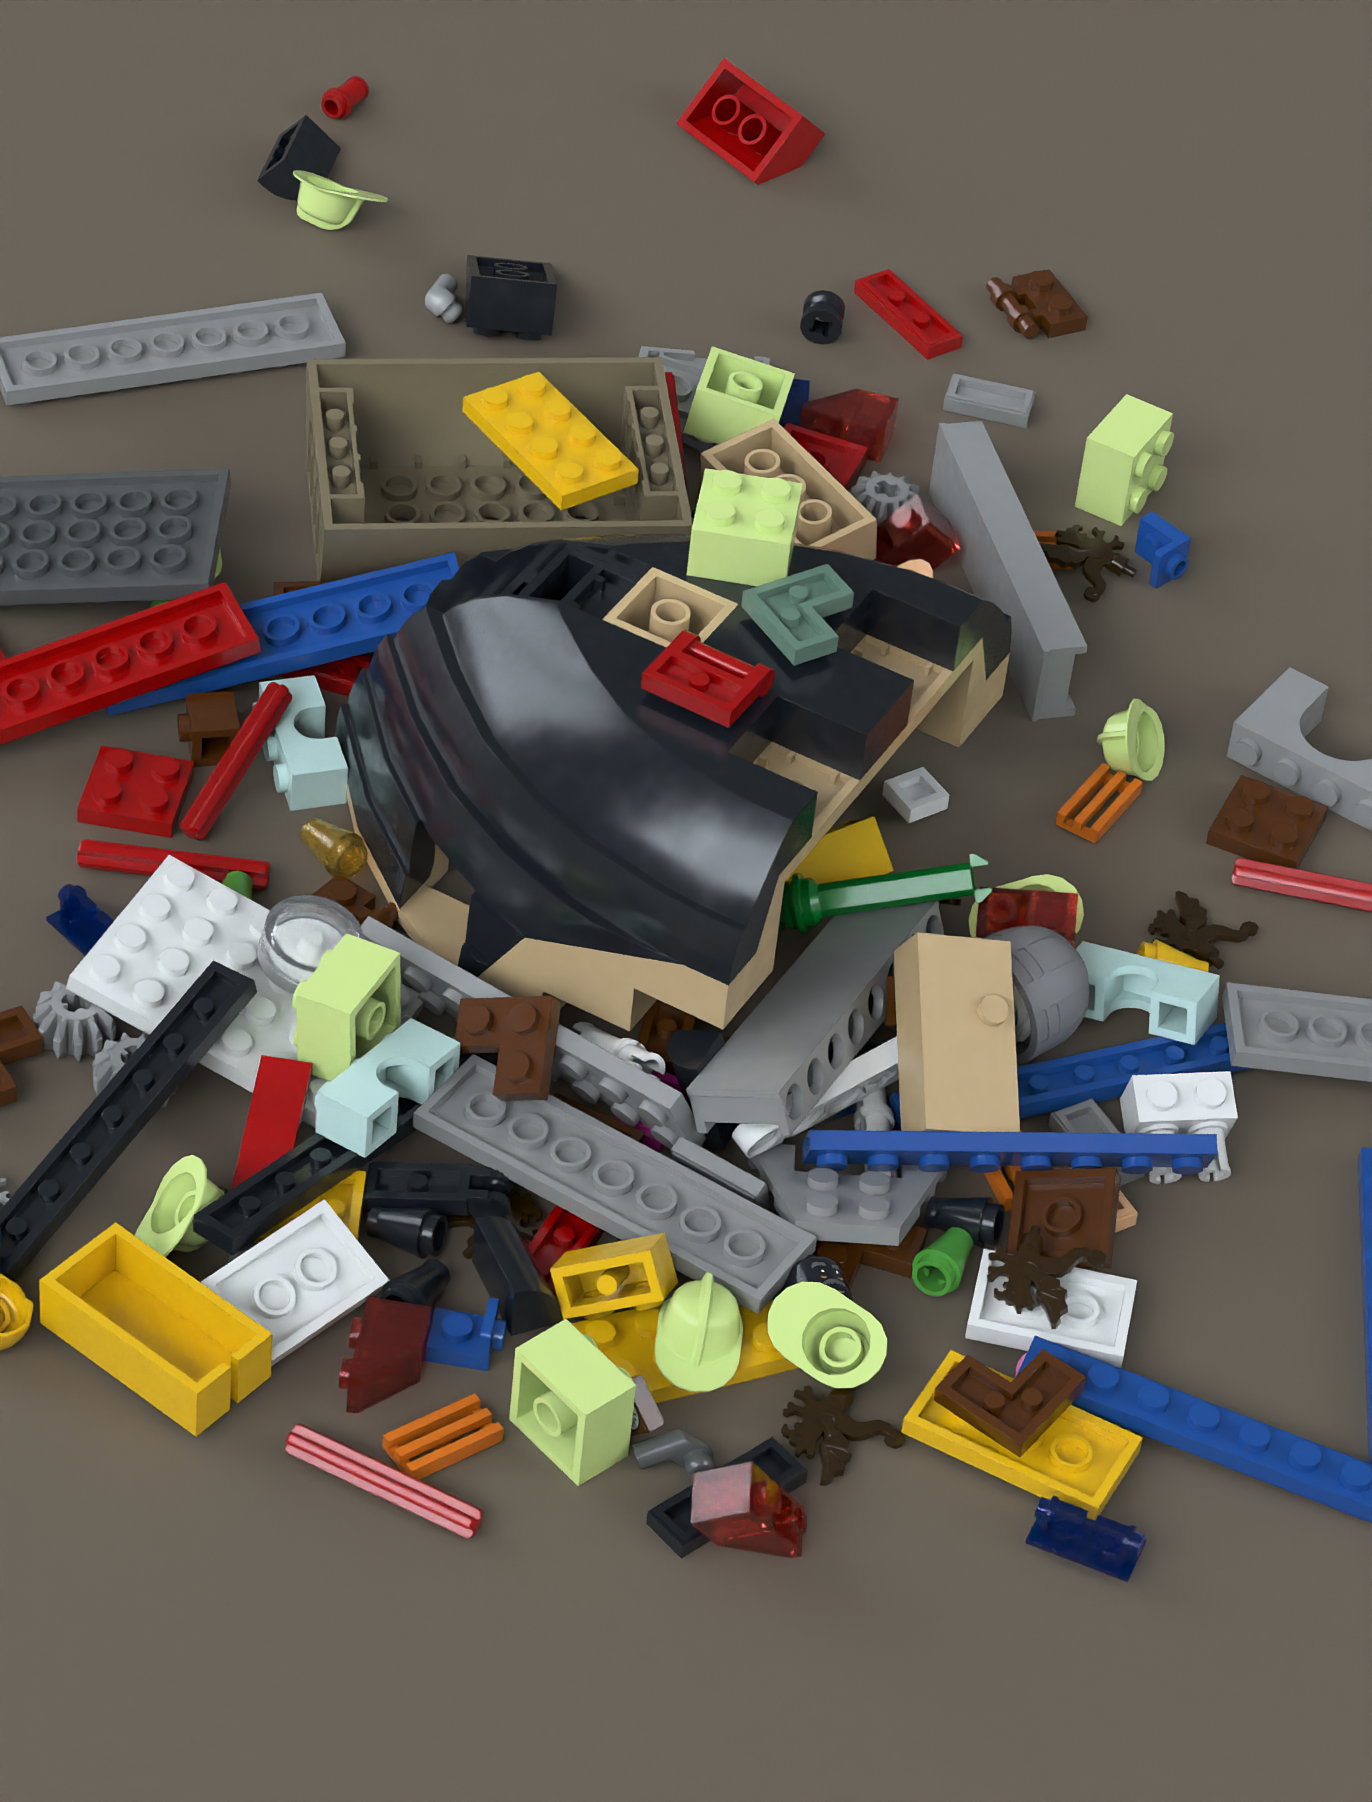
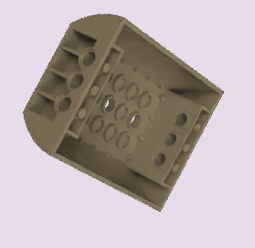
M662 357L307 359V480L317 581L333 582L455 552L460 568L465 561L481 552L514 549L533 542L603 535L691 534L693 523ZM540 372L639 469L638 482L627 488L560 510L462 412L463 397L525 375ZM581 516V517H586V519H583V520H582V519H576V518H574V517ZM493 517L497 518L498 520H487L485 518ZM405 518V519H408L409 521H398V520H395V519Z

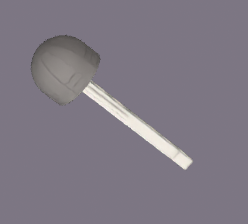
M1040 926L1011 927L992 933L984 938L1011 941L1017 1064H1024L1065 1041L1080 1025L1089 1004L1088 971L1082 957L1066 938ZM897 1036L853 1059L791 1136H781L779 1125L740 1123L733 1131L732 1138L748 1158L755 1157L779 1145L785 1138L803 1132L870 1094L899 1080ZM791 1093L787 1095L786 1100L788 1115L792 1108Z

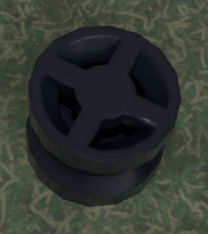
M825 290L815 291L808 295L804 301L800 324L803 336L815 344L822 345L837 340L842 332V320L845 314L843 300L837 294Z

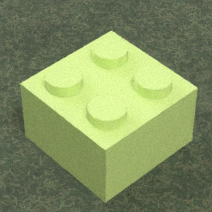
M712 346L697 386L683 433L692 435L705 443L721 444L773 418L779 423L795 373Z
M1126 394L1087 437L1075 507L1119 526H1122L1133 512L1138 514L1142 510L1147 496L1153 490L1158 491L1165 481L1167 467L1163 466L1164 458L1169 452L1174 439V433L1170 432L1173 413Z
M705 468L691 530L687 576L751 586H760L788 577L797 532L803 483L786 481L781 478H765L739 474L730 470L720 471Z
M346 933L333 950L329 949L324 953L319 967L310 978L299 983L292 1000V1006L296 1009L297 1027L293 1043L297 1047V1061L312 1063V1075L332 1081L350 1067L357 1057L364 1056L378 1045L385 1035L394 1032L401 1026L400 952Z
M564 1319L515 1348L509 1420L577 1486H580L628 1456L636 1384L624 1368L614 1365L598 1349L595 1341L589 1335L582 1334L567 1319Z

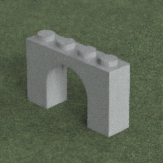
M1289 667L1234 721L1226 757L1312 801L1328 806L1329 810L1372 831V759L1362 761L1336 759L1319 752L1305 740V737L1321 722L1329 687Z

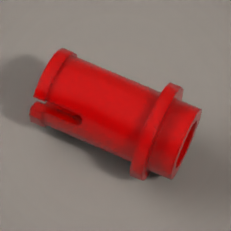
M352 76L338 88L328 89L324 93L321 102L323 112L332 119L346 118L350 114L352 107L368 97L369 87L361 77Z

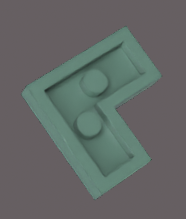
M825 564L743 591L741 607L795 666L837 652L839 636L826 623L823 617L851 609L854 592L829 564Z

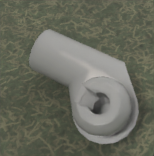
M442 274L426 294L425 306L436 317L440 315L446 323H452L461 315L463 307L454 300L456 296L453 293L457 289V281L449 274Z

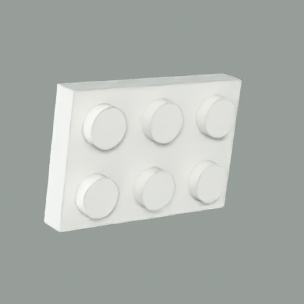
M324 1199L201 1281V1283L273 1334L271 1365L273 1366L381 1292L384 1285L390 1280Z
M983 1249L965 1338L1028 1351L1034 1336H1038L1121 1368L1137 1280L1074 1267L1070 1273L1057 1278L1060 1280V1286L1066 1289L1068 1293L1065 1301L1068 1306V1312L1060 1317L1061 1323L1057 1329H1051L1045 1311L1036 1301V1289L1031 1286L1030 1293L1035 1308L1032 1311L1023 1307L1021 1314H1017L1014 1306H1008L1004 1300L998 1301L994 1298V1288L1003 1292V1290H1006L1003 1288V1283L1008 1282L1009 1279L999 1276L994 1282H988V1266L1000 1267L1005 1265V1263L989 1261L988 1254L995 1251Z

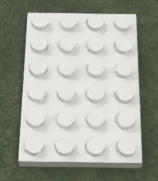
M168 855L69 975L66 989L150 1035L210 963L216 961L253 979L257 993L198 1063L253 1093L261 1055L297 1061V1047L293 1043L294 1033L297 1028L296 1009L292 1006L294 994L278 987L265 975L257 956V948L263 929L268 922L278 915L171 855ZM402 983L401 1018L409 1014L415 1020L423 1009V1001L417 998L420 993ZM312 1075L302 1121L315 1128V1097L321 1086L328 1081Z

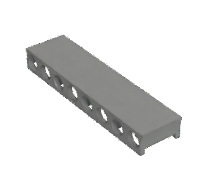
M983 422L939 423L929 494L974 594L994 603L1003 613L1011 616L1012 634L1007 668L1032 722H1035L1039 719L1075 716L1076 708L1068 691L1075 654H1082L1087 651L1084 637Z
M939 901L834 916L687 1087L686 1091L690 1098L698 1133H708L715 1123L779 1125L781 1136H791L886 1019L887 976H894L893 951L911 938L912 934L917 932L944 935ZM873 994V1009L870 1014L868 998L869 995ZM829 1043H833V1058L831 1063H829L828 1059ZM791 1092L792 1108L788 1115L786 1100L787 1094Z

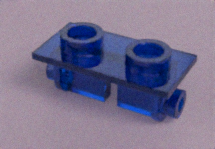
M67 884L58 893L60 910L47 916L46 921L86 956L114 920L97 907L87 896V892L82 886Z
M1053 1495L1051 1500L1045 1497L1040 1498L1034 1514L1036 1520L1026 1538V1544L1125 1582L1129 1581L1147 1541L1144 1540L1145 1535L1136 1532L1137 1526L1132 1524L1127 1526L1101 1515H1098L1096 1521L1087 1518V1510L1061 1501L1058 1496Z

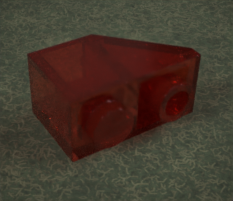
M853 389L819 398L803 404L799 426L868 447L867 460L881 463L894 434L899 399L862 389Z
M916 494L877 526L876 559L874 560L897 567L909 560L922 559L928 562L934 570L957 552L961 546L949 520Z
M993 888V892L983 902L978 903L976 937L984 939L992 933L1011 927L1040 926L1060 934L1075 948L1078 893Z
M368 1297L363 1318L354 1317L351 1325L349 1349H355L353 1358L343 1357L340 1370L339 1389L347 1390L346 1412L358 1414L420 1382L430 1331V1306Z
M747 1462L693 1473L691 1524L717 1546L787 1558L802 1557V1535L807 1530V1517L804 1506L753 1462Z

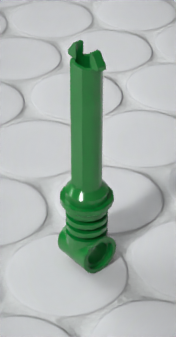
M973 853L969 854L970 862L821 884L812 878H803L801 873H795L789 881L784 883L778 932L784 931L787 924L790 930L797 929L802 934H808L811 927L818 926L824 917L968 896H975L976 903L983 902L993 892V888L976 889L973 867L989 865V861Z

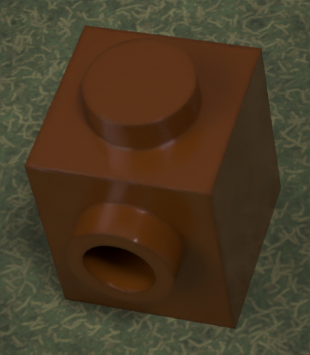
M233 691L186 694V713L177 715L179 742H188L190 759L194 761V767L217 766L238 733L240 725Z

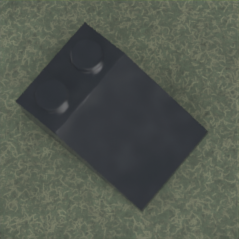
M467 255L466 327L474 328L473 333L483 336H498L499 330L516 332L517 338L536 341L541 340L542 335H552L557 282L551 263Z

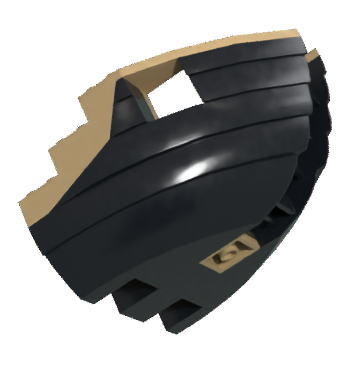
M691 534L603 535L533 542L514 549L481 552L465 561L452 579L442 580L430 594L426 607L412 614L400 628L396 637L390 634L385 636L375 650L369 669L363 668L354 681L349 694L348 704L342 703L340 706L335 737L338 738L348 766L346 797L357 843L388 903H395L398 911V923L412 941L509 996H553L561 1003L560 1009L567 1002L629 1032L658 999L718 1028L724 1029L773 971L786 879L914 729L960 747L1003 696L1011 647V616L1003 613L998 606L988 600L928 576L843 551L794 543L788 576L829 564L854 592L851 609L823 617L826 623L839 636L837 652L794 666L741 607L743 591L757 586L687 576ZM683 630L699 635L702 643L753 666L761 663L775 670V678L768 693L764 697L758 696L730 728L641 689L642 673ZM449 860L475 890L471 895L470 906L432 888L448 871Z

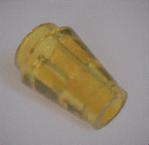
M312 818L302 827L300 833L302 842L306 844L330 875L336 876L340 874L345 878H349L359 873L364 867L368 852L363 839L358 834L330 824L320 818Z

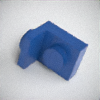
M1153 511L1140 518L1135 553L1152 564L1149 584L1157 589L1171 580H1177L1184 574L1189 564L1188 554L1191 538Z
M489 1297L485 1316L435 1308L426 1344L425 1361L488 1371L492 1351L502 1352L505 1342L507 1320L498 1318L500 1299Z

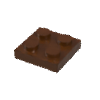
M1241 775L1208 831L1206 844L1247 859L1298 869L1326 819L1328 806Z
M1117 1168L1016 1171L1006 1253L1015 1255L1018 1252L1022 1235L1030 1232L1031 1226L1037 1225L1041 1228L1040 1236L1044 1240L1041 1256L1059 1258L1073 1248H1087L1091 1251L1099 1250L1106 1255V1264L1102 1268H1093L1085 1260L1079 1262L1075 1267L1081 1269L1111 1268L1121 1182Z

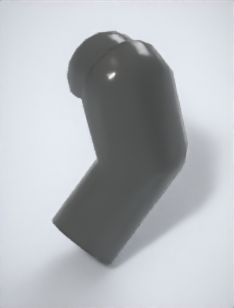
M672 1429L632 1444L641 1470L670 1460L685 1468L688 1477L700 1480L711 1474L714 1468L712 1460L713 1451L708 1444L680 1429Z

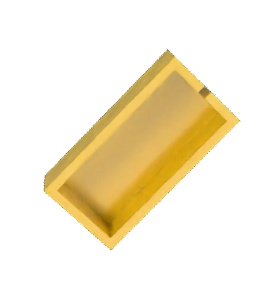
M116 1222L39 1280L40 1323L196 1437L230 1410V1398L239 1403L271 1377L273 1334Z

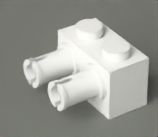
M1231 1071L1132 1075L1120 1097L1124 1132L1217 1134L1218 1154L1207 1168H1203V1171L1198 1173V1177L1201 1181L1209 1182V1173L1213 1172L1214 1181L1228 1178L1231 1175V1168L1228 1164L1225 1139L1238 1119ZM1153 1167V1170L1149 1172V1181L1155 1184L1161 1183L1160 1175H1164L1165 1184L1175 1182L1182 1177L1181 1174L1173 1173L1172 1167Z

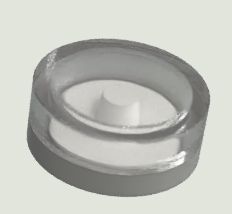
M293 896L277 903L268 913L257 948L258 961L265 975L274 984L294 994L299 983L302 980H308L319 967L321 958L327 950H333L346 933L364 939L363 931L353 914L342 905L320 896Z

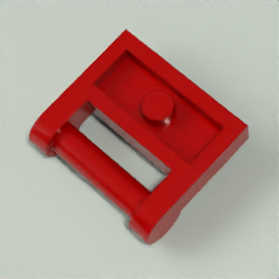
M683 630L642 673L641 689L730 728L758 696L764 697L768 693L775 678V670L761 663L753 666L702 643L699 635Z

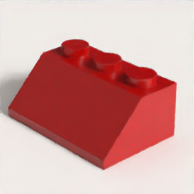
M723 58L676 122L681 128L757 185L801 167L825 135L824 132L725 58Z

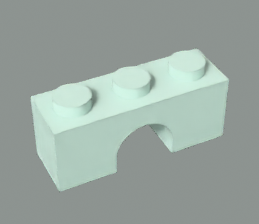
M315 675L259 682V698L271 682L285 685L292 694V701L263 745L266 761H274L273 777L276 791L278 793H285L290 811L345 804L347 802L348 766L338 738H324L326 705ZM257 702L252 703V709Z
M1082 941L1076 948L1088 971L1090 998L1084 1017L1103 1022L1115 1010L1122 1008L1142 1009L1150 1013L1149 1034L1195 1045L1216 1020L1220 975Z
M412 1018L409 1019L397 1030L385 1035L382 1041L364 1056L357 1057L350 1067L336 1078L321 1086L314 1102L316 1108L315 1132L366 1158L396 1133L399 1097L408 1098L423 1104L459 1068L461 1043Z

